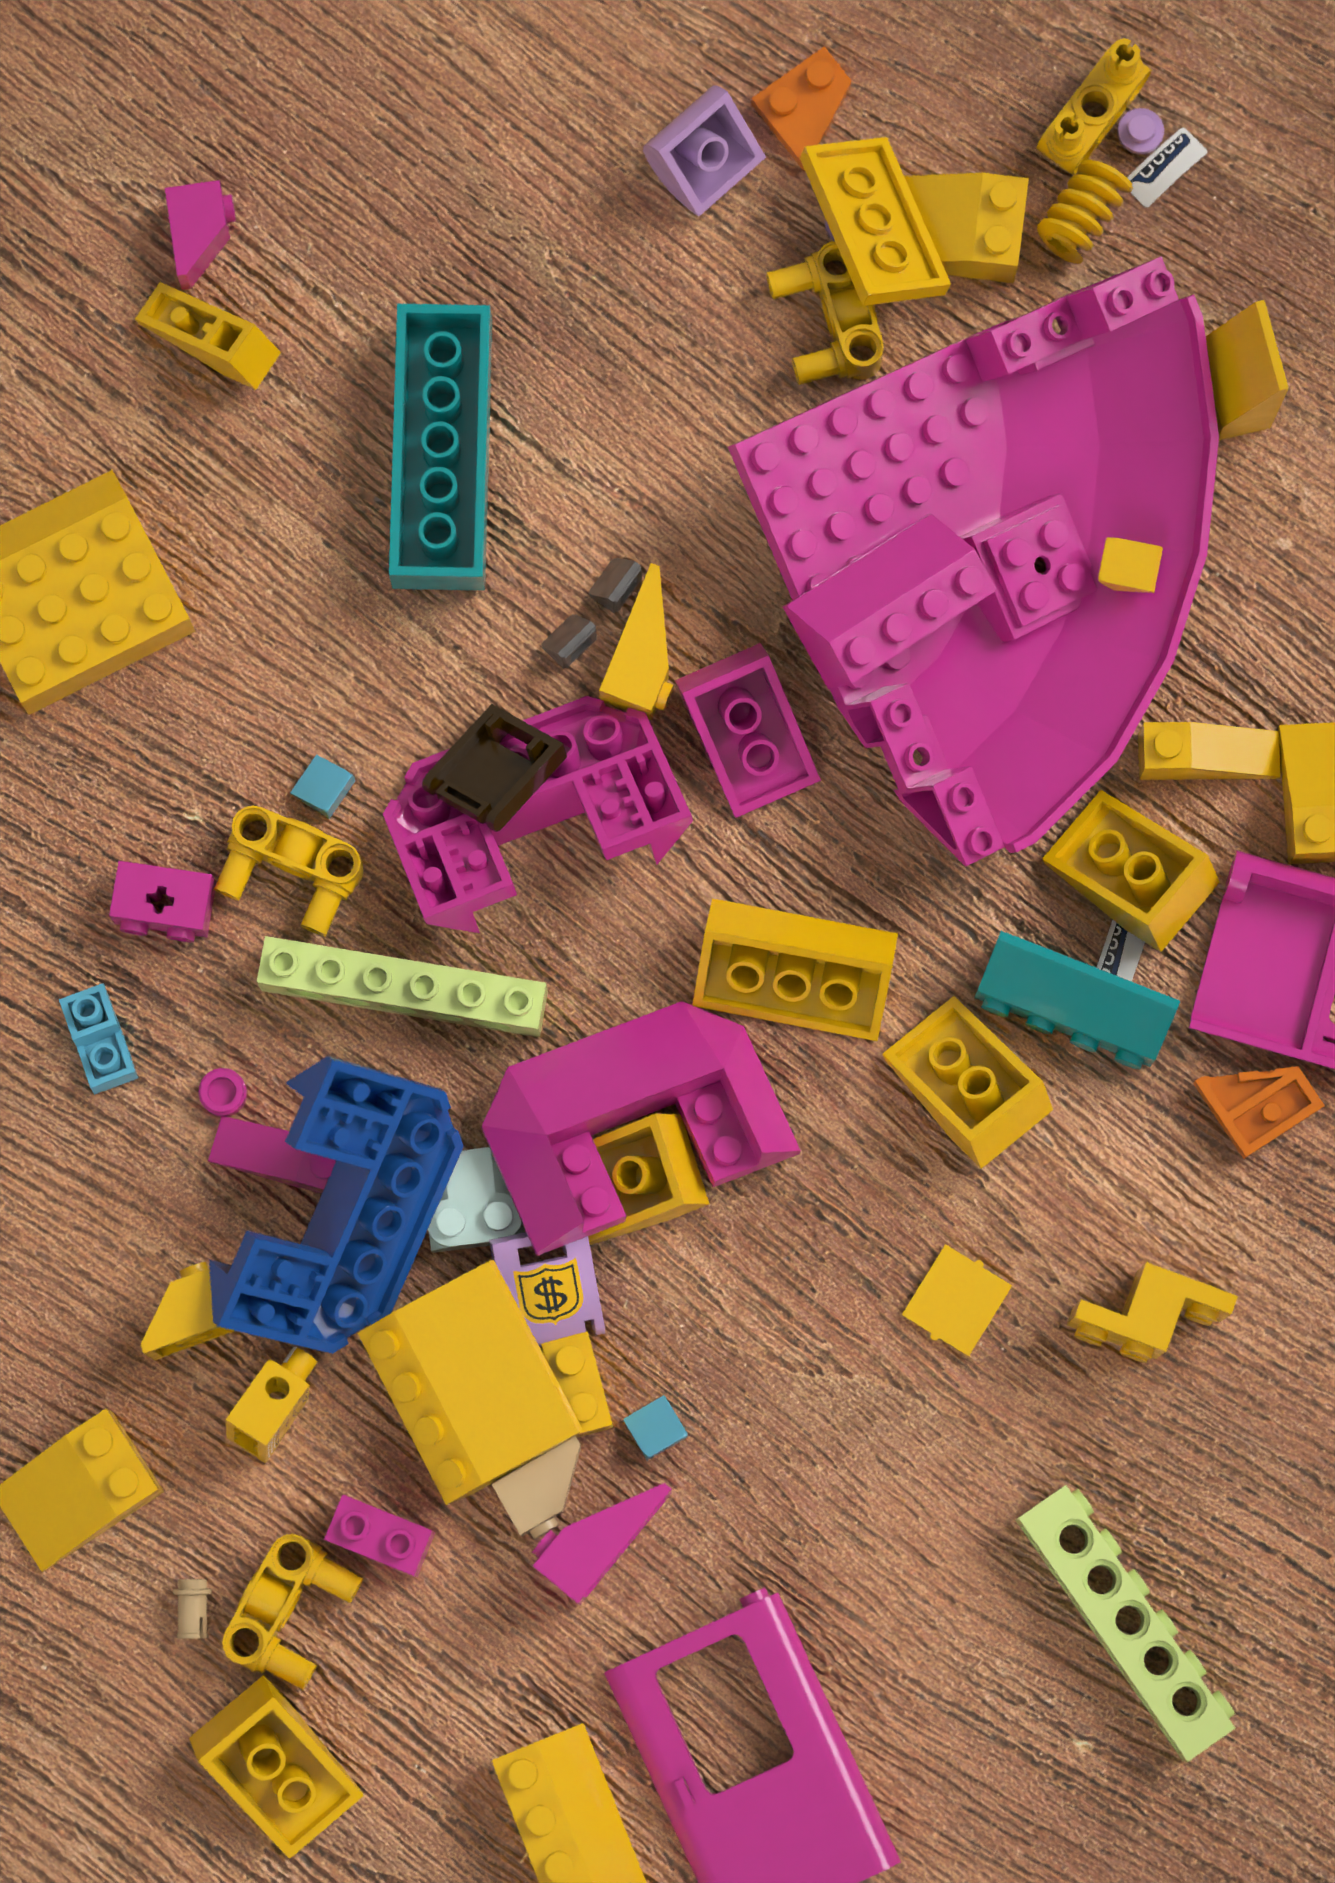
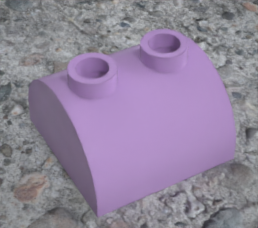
M716 85L710 87L643 146L645 157L661 182L680 203L697 216L705 212L766 158L728 91Z

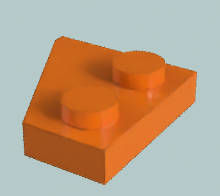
M823 46L751 98V105L800 168L805 171L800 160L804 147L820 145L834 121L838 108L842 106L851 88L852 80L826 47Z
M1299 1066L1277 1068L1272 1071L1240 1072L1235 1075L1217 1077L1204 1076L1193 1082L1243 1159L1325 1106Z

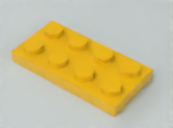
M881 137L805 146L800 160L862 306L946 295L951 282L888 138Z

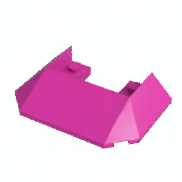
M585 696L523 720L562 742L567 758L498 832L488 828L486 823L482 824L441 801L436 794L431 795L424 791L422 787L424 777L449 749L413 762L404 777L406 784L397 799L390 800L383 812V816L425 923L480 933L473 912L517 895L498 846L582 813H586L606 860L648 845L656 864H658L693 822V818L646 713L628 708L626 712L606 707L603 700ZM507 734L499 743L529 760L526 750L527 744Z
M681 1001L507 1067L481 1129L536 1256L621 1224L626 1220L625 1211L591 1137L597 1133L676 1104L712 1187L719 1186L800 1154L801 1150L744 1026Z

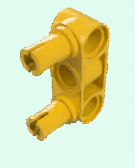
M1122 38L1117 40L1105 52L1049 125L1036 146L1038 151L1072 175L1077 173V167L1083 160L1089 159L1141 91L1152 73V69L1142 63L1140 49L1136 44L1131 47V40ZM1089 102H1098L1105 107L1106 113L1099 117H1090L1085 114L1082 107Z
M835 241L823 245L819 251L805 257V262L766 272L767 284L773 300L810 289L814 293L819 292L826 325L834 342L830 343L831 348L792 358V366L798 385L837 374L839 378L846 377L847 379L863 380L874 376L879 371L884 346L875 306H862L848 270L841 275H833L824 268L830 261L837 260L844 263ZM862 345L869 347L873 351L874 356L867 361L856 360L850 353L852 348Z
M247 806L239 810L233 818L232 832L227 841L229 843L227 850L230 853L214 890L223 896L239 901L255 864H261L262 860L286 873L314 881L313 886L316 890L300 925L314 934L325 937L341 900H347L348 896L353 893L354 888L362 880L364 869L356 849L350 844L327 835L307 823L293 818H286L265 808ZM252 821H262L267 825V831L261 839L250 841L243 837V830L247 824ZM344 856L353 860V869L346 876L336 877L328 871L330 863L337 857Z
M296 1534L283 1535L271 1546L262 1565L251 1578L238 1603L237 1611L228 1625L222 1640L226 1656L233 1662L253 1672L258 1671L263 1674L266 1670L304 1690L317 1665L280 1645L281 1639L277 1637L278 1633L281 1632L301 1597L304 1585L310 1587L314 1584L351 1603L364 1578L327 1558L328 1553L322 1550L323 1547ZM290 1543H299L306 1552L304 1564L296 1570H287L281 1562V1552ZM243 1629L253 1630L259 1638L258 1649L249 1657L239 1655L234 1648L235 1636Z

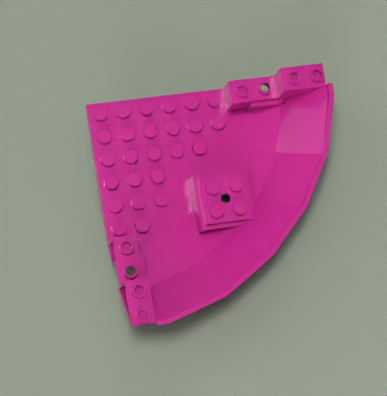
M1162 256L1064 295L1022 316L1001 322L728 446L792 600L928 514L934 515L977 552L997 591L853 684L830 688L838 709L865 748L881 747L898 787L894 792L900 801L965 867L1002 848H1006L1010 853H1017L1036 843L1118 761L1171 668L1178 650L1208 553L1219 432L1203 315L1194 294L1182 299L1178 298L1174 288V278L1167 270ZM1054 319L1057 320L1061 330L1059 334L1055 333L1052 328ZM1107 537L1137 541L1163 548L1154 593L1114 591L1099 582L1098 576ZM1038 557H1041L1046 564V571L1042 575L1034 567L1035 560ZM916 749L922 756V762L919 766L913 760V753Z

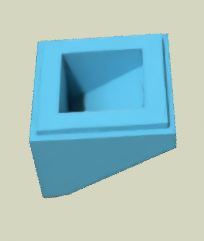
M316 754L290 794L330 819L354 784L355 778L347 770Z
M665 1395L623 1419L647 1461L688 1437V1433Z

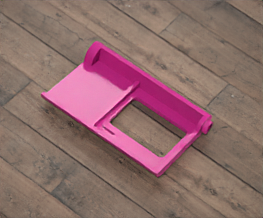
M1236 851L1225 884L1194 1001L1189 1028L1335 1069V1043L1323 1039L1335 1041V1024L1329 1018L1335 995V878Z
M766 1587L739 1599L743 1607L742 1609L604 1672L698 1883H859L901 1862L778 1592L769 1596ZM735 1634L743 1638L794 1753L791 1760L720 1793L713 1794L706 1789L658 1683L657 1672L660 1668Z

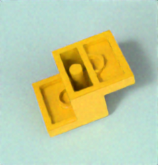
M1146 1262L1136 1272L1121 1314L1081 1299L1072 1308L1067 1326L1076 1329L1074 1337L1097 1346H1101L1102 1342L1107 1340L1121 1346L1119 1352L1121 1355L1146 1363L1148 1359H1157L1167 1351L1182 1308L1186 1309L1185 1318L1211 1326L1212 1322H1221L1232 1314L1238 1296Z

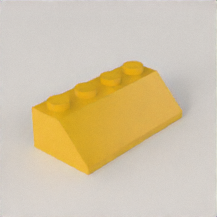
M712 898L692 1005L699 1008L878 1041L898 933Z
M584 1723L491 1760L539 1883H647Z

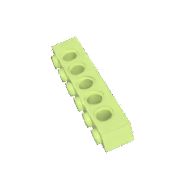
M265 936L257 977V984L261 991L534 1037H540L548 994L545 982Z
M1065 1485L1015 1519V1521L1182 1761L1189 1762L1235 1729L1229 1719L1235 1715V1712L1219 1690L1211 1694L1201 1677L1206 1675L1207 1672L1191 1650L1183 1653L1172 1638L1178 1634V1630L1168 1615L1162 1609L1155 1613L1149 1605L1145 1596L1150 1593V1590L1135 1569L1127 1573L1119 1562L1117 1556L1122 1553V1550L1107 1529L1099 1533L1088 1516L1093 1514L1094 1510L1078 1488L1071 1493ZM1066 1526L1077 1527L1084 1534V1547L1077 1554L1066 1552L1060 1545L1059 1536ZM1095 1566L1105 1567L1112 1575V1587L1105 1594L1095 1593L1088 1585V1574ZM1124 1606L1136 1609L1141 1618L1139 1629L1131 1635L1124 1634L1116 1625L1117 1612ZM1154 1646L1162 1648L1169 1658L1166 1671L1160 1675L1151 1674L1144 1665L1145 1653ZM1181 1687L1191 1689L1197 1698L1195 1710L1187 1716L1177 1713L1172 1704L1174 1693Z

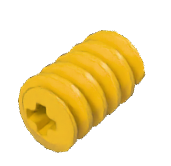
M1083 160L1079 164L1077 174L1073 175L1067 182L1068 189H1063L1059 193L1057 204H1053L1047 211L1048 218H1043L1037 225V232L1046 246L1057 256L1073 264H1081L1083 262V257L1077 252L1076 248L1090 251L1093 248V242L1086 234L1099 237L1104 232L1096 219L1104 222H1110L1113 219V213L1106 205L1119 208L1124 203L1116 190L1124 193H1130L1133 190V184L1121 172L1095 160Z

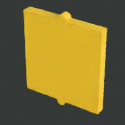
M945 1244L901 1316L929 1332L932 1341L940 1339L969 1357L1012 1285L983 1268L984 1264L981 1260L974 1262Z

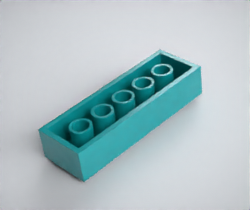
M397 304L389 578L392 589L485 591L492 358V315L490 305Z

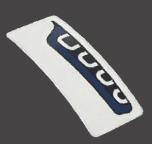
M1185 128L1179 129L1127 177L1133 184V190L1130 193L1144 207H1149L1179 177L1205 156L1207 149Z
M1112 920L1097 968L1132 982L1145 942Z

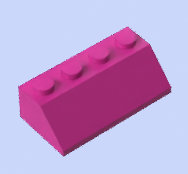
M928 514L783 606V609L824 683L830 689L853 684L991 595L997 589L975 549L934 515Z

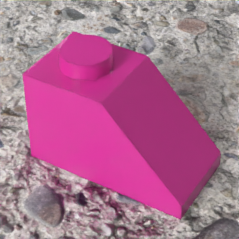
M220 180L165 188L176 272L182 290L191 289L229 241L228 223L236 222L232 194L224 195Z

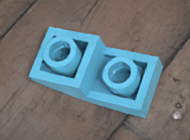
M104 983L59 999L72 1040L77 1047L93 1094L95 1095L138 1079L139 1077Z

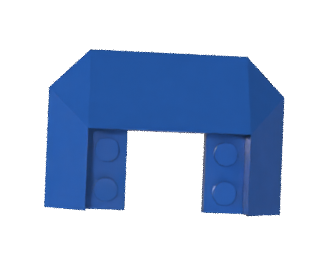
M327 1056L285 1082V1084L304 1097L285 1142L294 1149L336 1160L331 1176L326 1183L301 1243L298 1244L246 1230L232 1265L209 1260L213 1323L218 1327L333 1354L349 1344L347 1341L348 1337L392 1313L464 1146L459 1131L453 1127L448 1112L451 1106L446 1092L442 1089Z

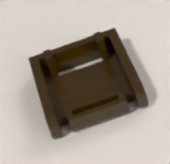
M491 704L426 774L422 787L427 793L431 795L436 794L441 801L482 824L486 823L488 828L498 832L567 758L562 742ZM507 734L527 744L526 750L529 760L499 743Z

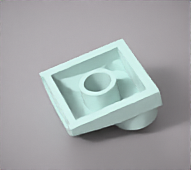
M490 1147L462 1150L428 1228L432 1253L490 1246L489 1240L525 1232L523 1223Z

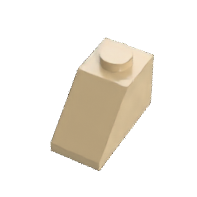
M576 1436L491 1484L521 1537L530 1532L535 1540L559 1526L555 1517L564 1513L581 1450V1445Z

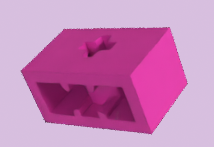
M118 861L109 917L115 924L120 925V931L124 933L147 936L148 930L153 929L166 931V938L192 943L195 940V936L208 937L215 896L214 887L217 882L212 874ZM166 894L171 903H173V906H164L162 913H158L152 901L159 902L162 899V895Z
M342 1494L324 1540L418 1577L435 1532Z

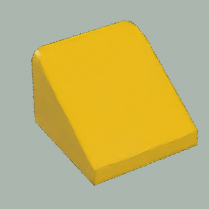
M1107 537L1098 576L1099 582L1114 591L1154 593L1163 548L1137 541Z

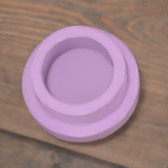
M1144 108L1133 109L1127 112L1122 117L1118 126L1120 143L1126 150L1135 154H1147L1154 151L1160 145L1164 135V126L1160 117L1153 111Z

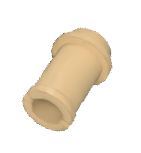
M207 1579L178 1580V1589H173V1594L178 1595L177 1638H208L207 1594H212V1589H207Z

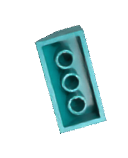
M1001 931L974 997L983 1001L981 1008L992 1014L1008 1017L1009 1012L1019 1015L1027 1019L1025 1025L1033 1030L1052 1035L1053 1030H1057L1071 1036L1070 1043L1081 1049L1096 1052L1098 1047L1115 1053L1114 1060L1118 1063L1138 1070L1141 1069L1142 1064L1151 1067L1155 1062L1181 1002L1004 931Z

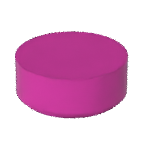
M217 1068L208 1072L203 1077L199 1085L198 1094L202 1105L209 1113L218 1117H228L236 1114L243 1108L247 1099V1087L241 1076L235 1071L227 1068Z

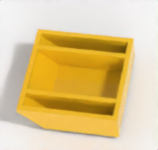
M113 470L0 525V663L28 715L196 632Z

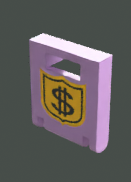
M526 1232L489 1240L492 1258L539 1347H542L541 1344L586 1332L584 1321L591 1320L595 1335L605 1334L588 1236L562 1246L566 1256L520 1265L517 1249L532 1246Z

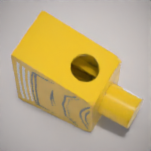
M295 1346L281 1365L269 1359L226 1418V1438L266 1464L309 1398L310 1385L305 1380L317 1364V1361L307 1352ZM273 1392H281L286 1397L277 1400L269 1397V1395Z

